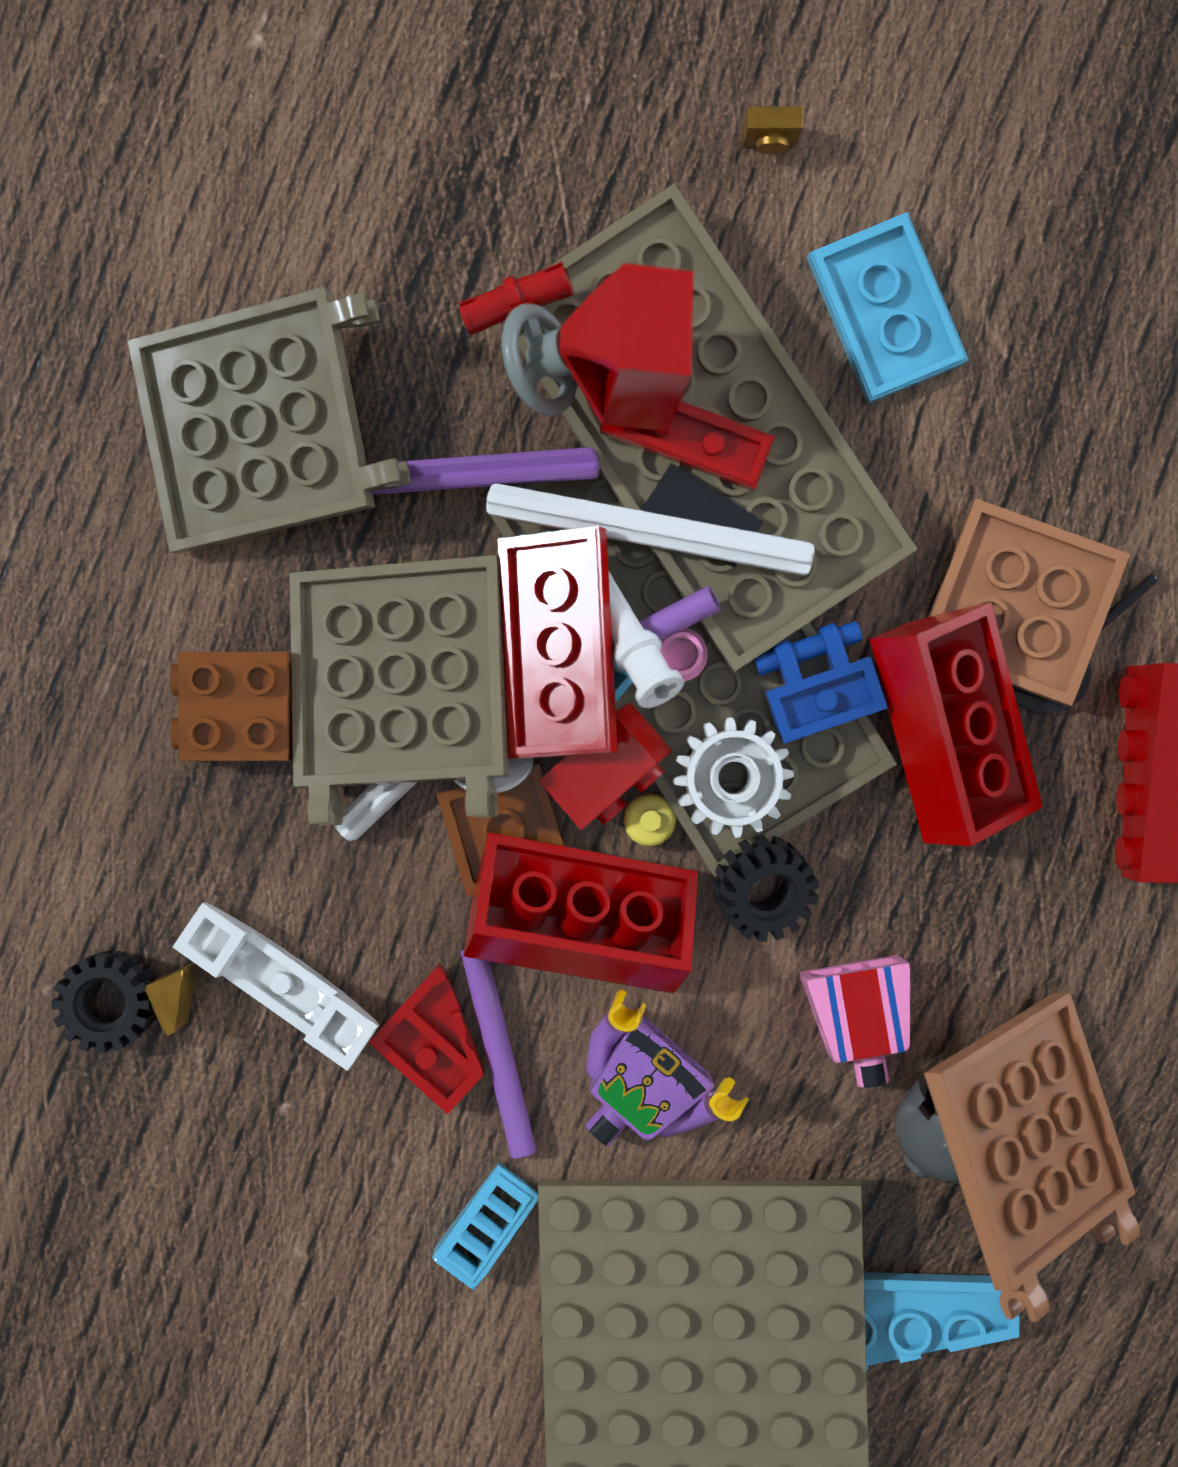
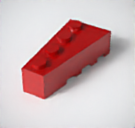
M1178 663L1126 666V676L1121 678L1119 684V702L1121 707L1125 708V730L1120 731L1117 742L1119 759L1124 762V783L1119 784L1116 794L1117 810L1120 815H1123L1122 837H1118L1116 841L1115 860L1118 868L1122 869L1121 877L1137 882L1178 883Z

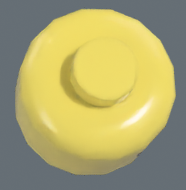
M650 792L638 794L628 802L624 809L623 824L625 831L633 841L640 845L649 847L661 845L671 837L675 830L676 815L667 800L659 794Z

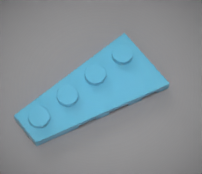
M864 1272L866 1371L869 1370V1365L899 1359L900 1363L922 1359L921 1354L947 1348L950 1352L1019 1338V1315L1013 1320L1005 1317L999 1301L1002 1291L994 1289L991 1277L988 1275Z

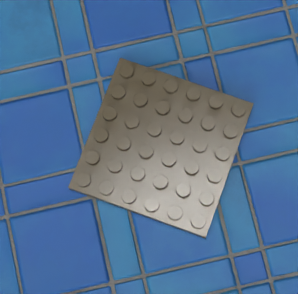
M540 1180L538 1184L546 1467H869L862 1191L860 1180Z

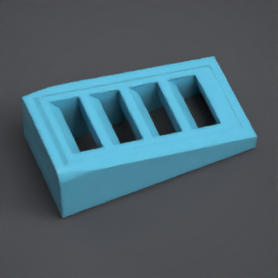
M498 1162L436 1244L432 1256L433 1260L469 1288L475 1290L537 1203L538 1191ZM496 1186H499L520 1202L515 1210L492 1193ZM483 1205H486L506 1220V1222L501 1227L479 1210ZM470 1223L492 1239L489 1245H486L466 1230ZM458 1242L478 1257L477 1261L475 1262L456 1248V1243Z

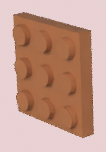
M975 498L970 506L929 617L981 603L992 602L1012 686L1070 707L1073 706L1130 554Z

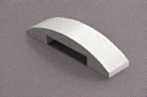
M203 902L173 946L174 949L215 978L225 977L306 1035L304 1041L347 1071L350 1070L380 1025L348 995L299 958L258 931L207 902Z

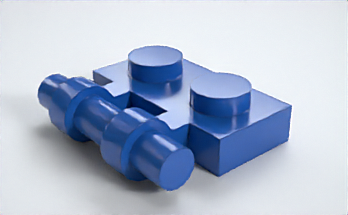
M857 621L836 627L834 623L817 628L818 634L792 643L787 638L783 639L771 647V650L765 651L753 659L759 676L777 670L781 673L784 685L764 692L781 743L784 744L888 708L871 656L849 663L844 647L863 641ZM825 654L830 670L803 679L798 663Z

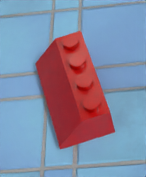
M992 602L981 603L908 622L870 638L923 843L973 846L1043 807Z
M488 832L472 898L463 957L675 993L691 973L698 871Z

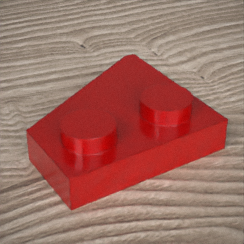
M440 963L368 1042L447 1115L481 1079L485 1072L447 971Z

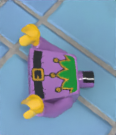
M619 990L610 1010L594 1028L590 1036L586 1070L591 1077L590 1092L603 1105L585 1124L588 1131L598 1141L609 1147L627 1125L644 1140L649 1141L656 1135L668 1138L701 1128L718 1119L724 1121L737 1120L749 1102V1098L746 1096L742 1100H733L727 1095L736 1082L730 1077L725 1078L715 1092H710L715 1087L711 1074L643 1016L647 1006L646 1003L642 1002L638 1009H628L622 1004L627 992Z

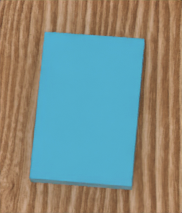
M908 212L808 254L807 261L867 405L962 366L969 361Z

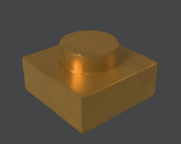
M748 106L743 123V147H756V151L762 154H779L787 151L788 147H796L803 129V106Z

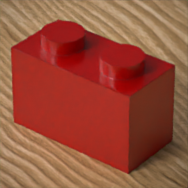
M631 702L616 711L618 752L565 756L539 780L541 785L580 830L596 818L604 826L628 805L621 796L632 786H635L641 793L665 773V770L659 763L672 752V749Z

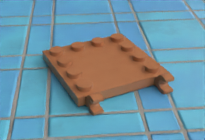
M1070 992L1052 993L924 1073L994 1289L1002 1291L999 1299L1001 1309L1005 1317L1012 1320L1025 1310V1307L1031 1322L1039 1321L1049 1312V1301L1039 1284L1036 1273L1091 1229L1097 1241L1105 1244L1116 1235L1115 1228L1120 1235L1123 1245H1129L1140 1235L1139 1224L1133 1216L1127 1201L1135 1194V1190Z

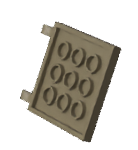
M320 287L128 340L170 553L180 554L374 508L375 503L372 491L398 488L412 484L408 462L406 461L398 463V459L395 458L367 465L340 329L365 327L380 322L375 299L366 301L365 294L359 293L335 301L332 290Z
M489 555L289 573L293 787L309 788L307 810L309 824H320V826L343 824V805L337 786L466 779V816H475V818L498 817V795L493 778L509 777L499 556Z

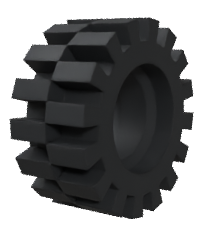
M765 835L755 836L756 846L752 847L747 839L738 843L742 850L741 853L736 856L730 849L724 855L729 863L728 867L718 864L715 873L720 880H713V890L717 894L715 899L735 930L738 929L742 936L750 939L752 934H754L757 941L767 942L768 932H770L775 940L785 938L783 928L788 926L793 933L801 928L796 922L799 916L807 921L813 913L807 904L817 905L819 896L813 889H818L819 884L817 878L813 875L815 872L790 842L786 844L782 838L773 836L770 843ZM772 874L783 876L781 887L772 897L761 902H750L748 900L749 891L757 881Z
M107 950L78 961L77 964L69 967L63 973L65 978L58 981L54 988L55 992H59V997L52 1000V1010L59 1009L60 1016L56 1017L54 1022L57 1028L62 1025L66 1026L68 1032L63 1037L68 1042L78 1039L81 1041L77 1047L78 1049L88 1051L94 1047L96 1048V1053L105 1054L111 1049H114L115 1052L124 1048L150 1028L154 1022L152 1016L155 1014V1011L145 989L146 985L151 983L149 978L153 977L154 974L150 968L143 971L139 967L142 963L141 959L136 956L128 959L125 957L126 952L117 950L113 953H108ZM101 981L111 982L122 990L126 1005L119 1019L104 1021L94 1016L90 1011L88 993L95 983Z

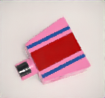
M899 955L801 971L800 976L824 1046L833 1062L853 1061L858 1087L870 1088L887 1084L889 1077L885 1055L905 1052L910 1047L909 962Z

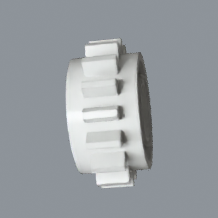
M725 718L723 731L719 732L711 723L704 724L703 728L706 737L700 741L697 738L688 736L686 742L693 750L689 756L676 755L675 758L676 762L685 766L683 775L673 777V784L685 786L687 791L677 800L679 805L682 807L694 804L696 810L693 812L691 820L697 825L706 817L710 818V832L715 835L719 834L723 825L730 826V831L735 838L741 837L743 825L749 824L756 832L762 831L761 818L767 814L778 819L781 815L774 805L778 799L790 800L792 795L782 788L783 780L794 777V771L782 768L780 763L789 754L786 748L773 750L770 744L773 742L776 734L772 731H767L760 737L755 735L756 722L748 720L745 723L742 731L736 730L733 718ZM737 761L746 770V783L739 791L725 792L718 781L719 772L725 764Z

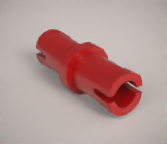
M563 261L546 269L518 279L514 275L503 279V285L478 296L460 301L458 304L465 327L472 336L487 328L505 322L509 313L519 305L535 304L543 307L572 297L575 294Z

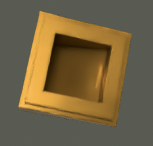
M194 963L161 976L146 985L145 991L162 1030L167 1036L175 1033L188 1023L195 973Z

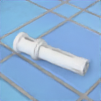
M609 571L612 641L616 646L613 650L614 662L620 670L627 671L636 686L635 699L642 708L658 706L673 698L684 685V679L678 671L669 668L660 653L662 645L660 639L655 633L642 628Z

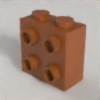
M178 652V664H173L170 672L171 692L173 696H178V717L172 719L170 736L172 748L179 750V761L293 760L291 652Z

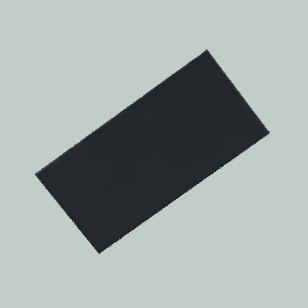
M672 463L642 508L646 512L751 532H758L764 523ZM722 560L723 562H725L733 568H735L738 564L735 562Z

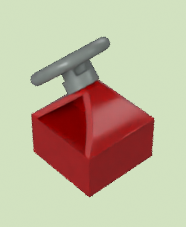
M624 263L586 298L562 326L548 310L541 306L522 304L514 308L505 320L502 330L501 347L508 377L519 397L537 413L546 416H556L569 408L574 400L578 384L601 424L668 431L691 378L694 271ZM522 326L528 344L527 364L524 368L519 353V334ZM541 328L546 332L545 334H542ZM548 376L560 384V390L555 398H546L535 389L540 378Z

